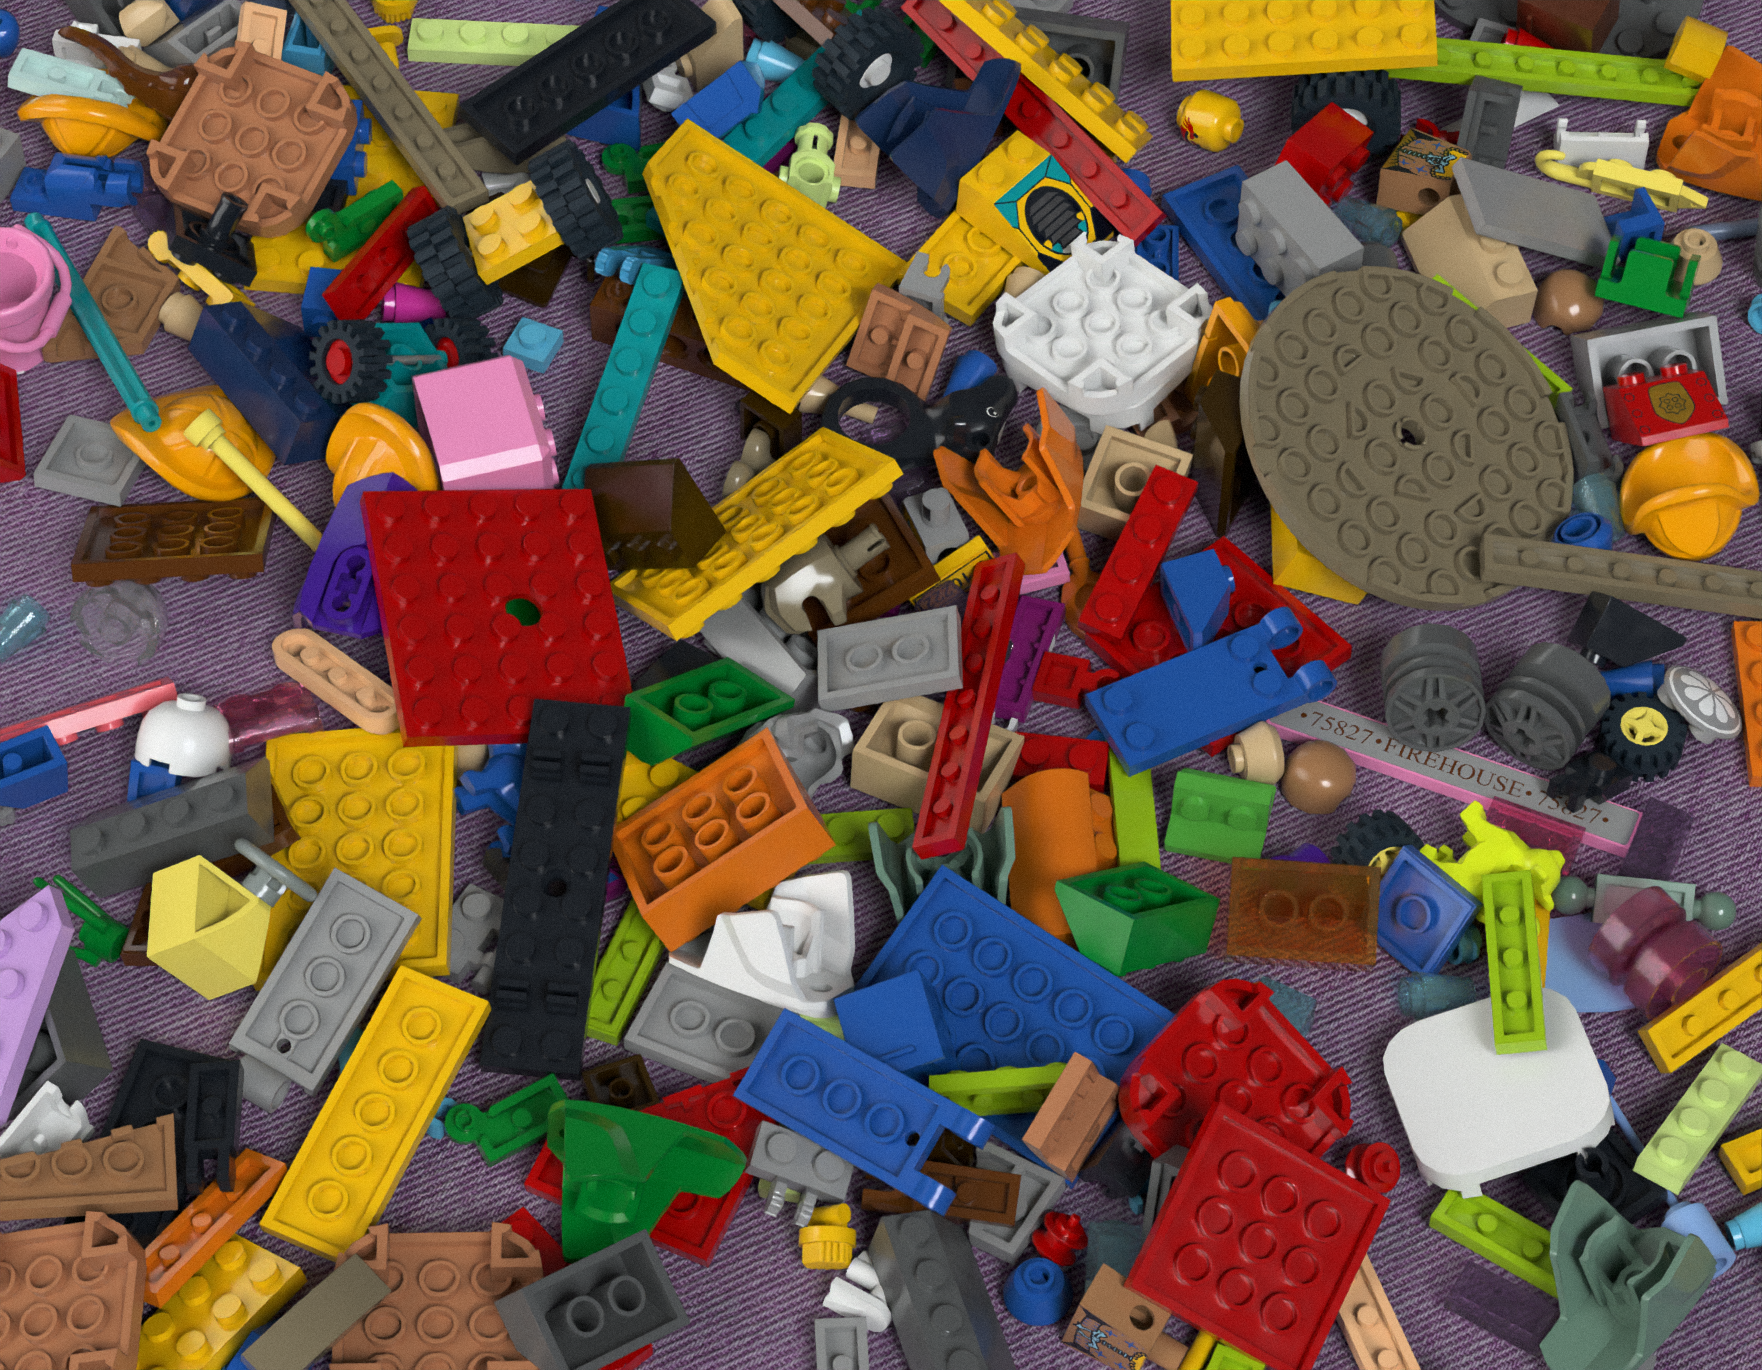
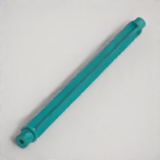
M30 213L24 220L26 228L45 239L57 249L69 267L72 281L70 293L72 303L70 308L131 412L132 418L146 432L158 430L162 420L158 415L159 408L148 393L55 234L51 223L44 220L40 213ZM54 266V281L60 289L61 283L58 270Z

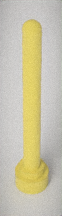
M210 408L205 410L189 425L183 435L196 448L202 446L206 451L211 449L316 552L323 534L224 436L226 431L221 427L223 421Z

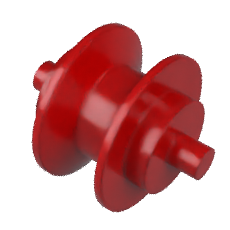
M1361 1143L1354 1146L1348 1153L1345 1162V1173L1378 1193H1386L1392 1190L1399 1180L1400 1161L1395 1150L1387 1143Z
M1049 1212L1045 1215L1044 1223L1047 1229L1038 1228L1034 1230L1031 1236L1038 1253L1041 1255L1040 1258L1051 1260L1055 1264L1062 1266H1071L1075 1263L1076 1255L1073 1249H1085L1089 1242L1082 1225L1079 1223L1081 1220L1079 1215L1073 1213L1070 1216L1058 1212Z

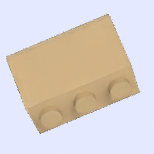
M1461 194L1447 197L1401 233L1400 239L1417 274L1431 279L1436 274L1440 275L1477 308L1481 306L1506 328L1530 322L1538 290L1518 246L1476 234Z
M923 696L883 702L853 749L850 787L901 808H912V812L920 814L944 705ZM991 724L969 828L973 827V830L984 834L1002 804L1001 794L1007 790L1024 744V736Z

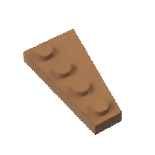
M174 1113L157 1117L156 1124L133 1129L132 1125L112 1129L111 1136L85 1143H82L81 1138L61 1143V1148L52 1152L37 1155L34 1151L0 1160V1221L86 1216V1211L121 1214L178 1210Z

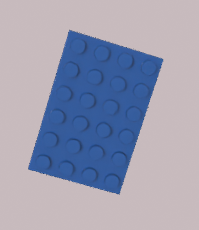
M941 865L854 987L855 992L919 969L937 990L957 1062L962 1071H992L1005 1066L1016 1068L1042 1067L1054 1062L1068 1064L1074 1052H1077L1091 1060L1099 1074L1116 1083L1118 1087L1120 1086V1079L1129 1064L1175 1016L1174 1013L944 865ZM1119 1106L1089 1156L1121 1114ZM1038 1112L980 1116L996 1127L991 1135L993 1138L1026 1160L1057 1174L1038 1158L1022 1140ZM1076 1176L1072 1183L1065 1179V1186L1072 1190L1079 1177Z

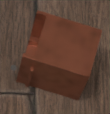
M1517 0L1516 31L1521 27L1555 49L1599 53L1618 20L1620 0Z

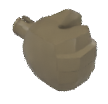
M873 522L841 547L837 544L834 545L825 534L820 535L817 544L812 549L800 555H793L780 565V570L775 576L761 582L760 593L764 611L786 633L799 635L812 630L802 603L805 598L814 596L823 604L835 626L847 622L846 601L864 592L857 578L858 573L856 570L884 550H888L891 547L882 532L879 533L878 527Z

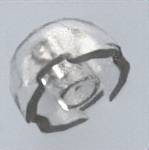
M133 579L114 580L113 584L104 587H86L74 602L70 614V620H76V625L82 633L78 639L81 645L96 658L119 666L121 659L131 662L138 661V665L146 663L160 647L169 624L166 602L159 590L152 584H136L133 582Z

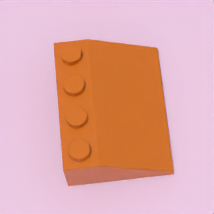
M767 727L617 825L613 852L641 916L668 950L673 952L685 943L693 941L702 932L713 926L718 915L724 912L736 913L743 905L766 890L776 887L783 879L809 862L817 860L836 844L822 816L775 737Z

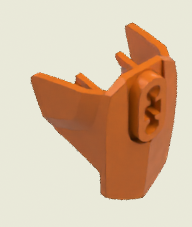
M1727 45L1724 47L1722 56L1711 78L1705 77L1690 108L1668 121L1656 154V162L1661 170L1672 173L1676 178L1684 180L1683 182L1705 189L1762 201V64L1734 46Z
M1044 387L1036 391L1043 427L1042 434L1040 436L1029 423L1023 426V431L1027 439H1029V444L1022 455V460L1026 464L1022 465L1017 472L1003 468L986 448L980 451L976 464L944 446L936 448L933 452L943 487L954 496L956 501L999 548L1000 557L1018 553L1025 563L1023 575L1044 574L1053 566L1075 534L1082 500L1083 456L1076 441L1075 427Z

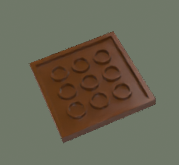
M259 497L238 498L224 502L200 500L125 504L121 507L115 505L91 506L71 562L72 581L85 582L90 587H104L113 584L114 580L133 579V582L136 584L147 585L160 582L164 577H181V580L186 582L203 581L208 579L209 575L228 574L232 579L252 578L257 575V572H264L277 514Z

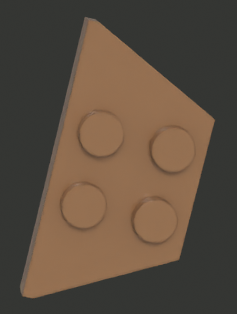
M116 225L83 279L127 356L145 353L161 325L158 316L162 306L171 295L181 290L179 277L166 266L158 264L153 254L144 246L139 249L128 239L127 232L122 227ZM69 307L57 336L51 338L42 348L43 358L46 362L53 363L99 358Z

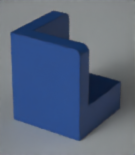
M1645 187L1635 189L1631 210L1604 217L1611 237L1614 234L1623 236L1618 254L1620 262L1627 260L1629 252L1635 249L1636 241L1640 236L1660 241L1662 239L1665 222Z

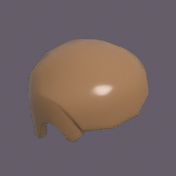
M1561 269L1550 273L1537 288L1538 293L1532 314L1541 328L1545 329L1551 325L1557 326L1567 336L1573 332L1589 330L1600 319L1603 313L1604 298L1594 296L1597 287L1594 279L1576 270Z
M1318 739L1307 741L1294 749L1286 760L1284 774L1280 778L1281 793L1292 806L1306 813H1333L1340 802L1346 797H1350L1353 786L1356 783V764L1343 748L1330 741Z

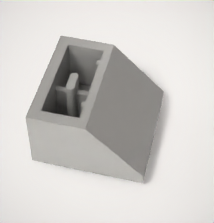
M216 0L210 2L161 35L147 47H144L143 51L164 65L175 68L179 64L196 63L203 53L209 57L221 49L234 47L235 40L237 39L242 3L238 0Z

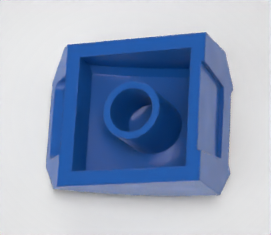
M740 60L671 113L679 126L688 118L721 140V138L754 113H761L765 79L760 66L754 62Z

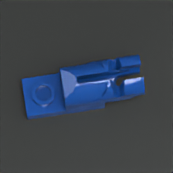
M56 152L48 170L30 167L23 168L10 197L13 211L37 212L42 215L96 222L102 206L123 207L126 205L136 206L138 204L136 197H133L131 192H143L144 170L141 162L134 159L116 157L115 162H112L106 155L90 157Z

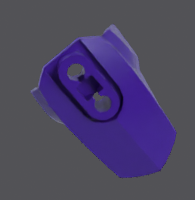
M394 472L370 476L347 485L323 533L310 564L306 580L299 589L292 614L295 629H306L307 623H309L317 630L358 639H364L379 633L383 636L360 499L363 491H418L404 478ZM340 607H349V609H347L346 611L338 612V608Z

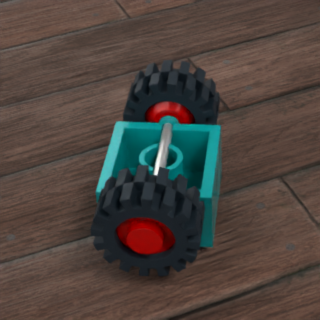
M471 318L433 320L434 324H428L424 329L419 322L375 323L373 321H365V319L331 320L327 322L328 326H321L318 330L321 337H314L312 345L317 347V351L310 352L309 360H315L316 367H311L310 372L311 376L319 377L314 382L317 390H323L321 396L326 400L332 399L331 402L336 404L351 403L352 406L364 402L378 404L402 416L412 427H418L412 376L498 357V352L491 353L490 349L496 343L494 337L486 338L490 332L487 326H480L481 321Z

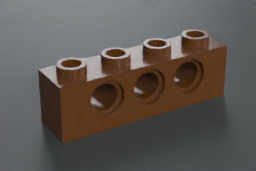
M616 275L606 276L590 303L592 340L613 346L635 285L620 281L619 276ZM682 297L659 362L743 390L752 391L751 388L713 364L690 300Z

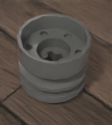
M1431 623L1409 627L1391 639L1383 649L1379 664L1381 685L1384 692V712L1389 731L1400 743L1415 750L1428 752L1454 749L1471 740L1483 726L1486 714L1480 661L1476 645L1462 631L1449 625Z
M1541 642L1530 646L1510 672L1509 678L1504 680L1487 702L1484 723L1489 734L1498 745L1516 760L1533 768L1548 771L1563 768L1570 760L1576 749L1584 741L1585 734L1591 731L1608 709L1611 692L1601 673L1578 652L1560 644Z

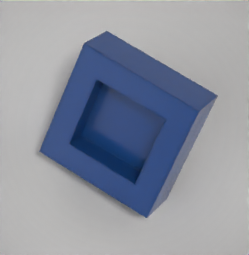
M133 758L130 766L127 802L181 785L182 776L168 773L170 765L168 763L152 759L151 765L147 767Z

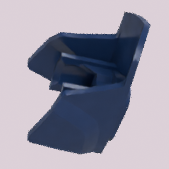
M1006 58L985 61L968 90L945 88L905 80L887 90L856 116V125L917 185V202L930 215L940 219L943 216L949 215L955 209L959 181L983 160L985 150L1016 88L1021 71V63Z

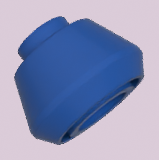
M1579 513L1564 520L1557 527L1551 542L1612 551L1613 526L1608 518L1597 513Z
M1032 1258L1020 1264L1009 1274L1003 1288V1299L1007 1310L1017 1320L1028 1325L1045 1326L1059 1321L1067 1314L1073 1301V1287L1068 1276L1053 1261L1045 1258Z

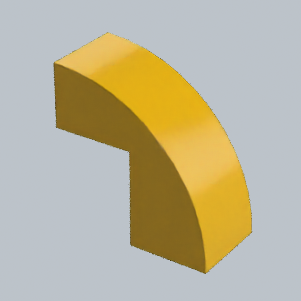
M1687 15L1673 39L1663 68L1703 83L1705 77L1711 78L1722 56L1728 31Z

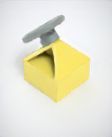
M245 838L237 839L234 847L240 854L257 865L252 873L249 872L241 884L201 855L153 873L147 958L208 1000L257 982L268 930L271 907L275 906L287 888L307 902L315 901L318 896L317 891L312 886Z

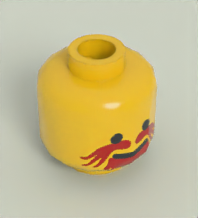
M1202 89L1193 95L1187 96L1182 101L1177 112L1176 121L1178 127H1180L1183 139L1188 143L1212 152H1220L1231 143H1236L1244 129V121L1241 119V110L1238 103L1234 99L1211 90Z

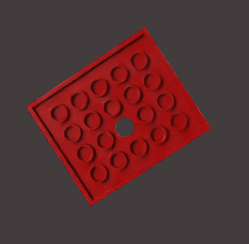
M591 489L363 491L360 507L403 747L528 743L534 699L624 707L625 696L633 691ZM513 599L528 600L538 608L541 618L534 625L522 626L514 615L506 613V604Z

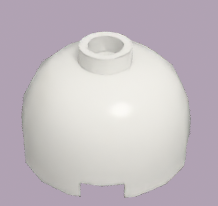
M192 693L178 694L177 700L162 702L149 710L141 721L135 746V759L143 765L149 767L152 759L170 764L168 773L189 777H205L214 774L219 766L223 770L230 768L232 733L228 721L217 709L206 705L205 697Z

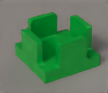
M1614 234L1609 242L1602 273L1598 279L1594 296L1683 318L1691 302L1701 256L1692 254L1684 282H1679L1674 279L1681 247L1676 244L1640 236L1636 241L1635 249H1632L1628 254L1625 268L1616 266L1623 236Z

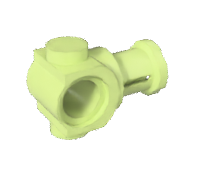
M810 122L797 128L795 132V144L798 146L797 151L790 157L789 167L780 165L778 178L826 209L827 202H837L841 185V177L834 176L835 164L827 155L828 150L833 145L834 135L827 126ZM816 135L818 137L817 144L813 145V138Z

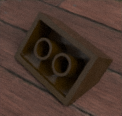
M1216 370L1209 385L1202 384L1194 399L1193 411L1198 412V415L1190 433V439L1196 441L1191 450L1193 459L1190 469H1193L1192 480L1198 482V490L1195 497L1216 537L1221 538L1222 536L1227 537L1257 476L1246 449L1241 426L1239 403L1241 378Z
M680 458L593 463L585 469L584 489H591L608 571L694 568L727 532Z

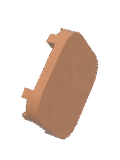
M235 40L234 47L221 49L209 57L203 53L193 65L198 72V76L160 142L151 139L146 155L150 161V174L164 197L172 203L179 204L210 219L221 200L223 192H230L239 196L248 204L247 210L243 213L235 229L253 236L265 238L286 235L299 227L310 215L353 139L358 124L356 107L340 80L329 72L325 71L324 75L321 76L257 52L250 42Z
M86 1211L85 1222L4 1234L0 1232V1370H136L147 1266L145 1250L138 1239L124 1225L109 1218L104 1212Z
M492 1222L491 1232L390 1233L387 1223L368 1227L369 1234L353 1242L344 1254L338 1253L334 1271L356 1253L392 1291L332 1348L331 1364H329L330 1370H540L516 1350L494 1304L495 1301L544 1278L539 1249L535 1250L527 1239L513 1232L512 1225Z

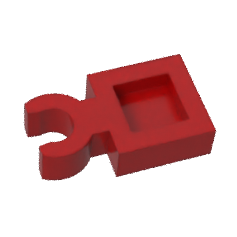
M1045 651L1031 691L1034 701L1079 709L1082 698H1085L1087 693L1121 680L1120 673L1113 669H1101L1092 673L1091 662L1088 659Z

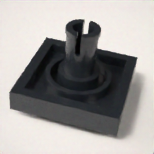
M223 192L211 218L208 219L173 202L165 217L168 250L172 251V255L184 264L195 266L198 263L212 270L213 275L225 283L235 285L238 282L250 287L257 274L254 244L251 242V238L234 231L243 213L247 210L248 204L235 194Z
M1611 1127L1609 1133L1596 1148L1584 1149L1585 1160L1581 1153L1576 1155L1575 1152L1541 1163L1522 1177L1523 1185L1554 1220L1571 1184L1575 1180L1588 1184L1632 1225L1668 1199L1667 1189L1633 1171L1638 1157Z

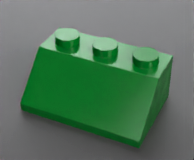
M726 657L627 694L624 707H631L632 712L627 751L635 755L641 762L647 763L650 766L660 764L663 761L751 728L757 722L766 721L794 708L795 699L733 659Z
M1145 861L1057 880L1054 889L1079 952L1115 976H1125L1128 972L1140 969H1154L1156 965L1172 961L1182 962L1185 958L1206 953L1221 900Z

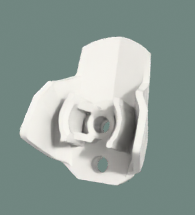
M839 870L783 880L775 887L766 910L740 913L724 912L718 915L714 931L698 936L693 941L685 943L673 952L669 951L668 961L670 964L719 986L759 999L764 1003L783 1009L786 1008L789 1011L809 1017H834L837 1015V1010L833 999L854 992L851 967L855 952V928L851 875L848 871Z

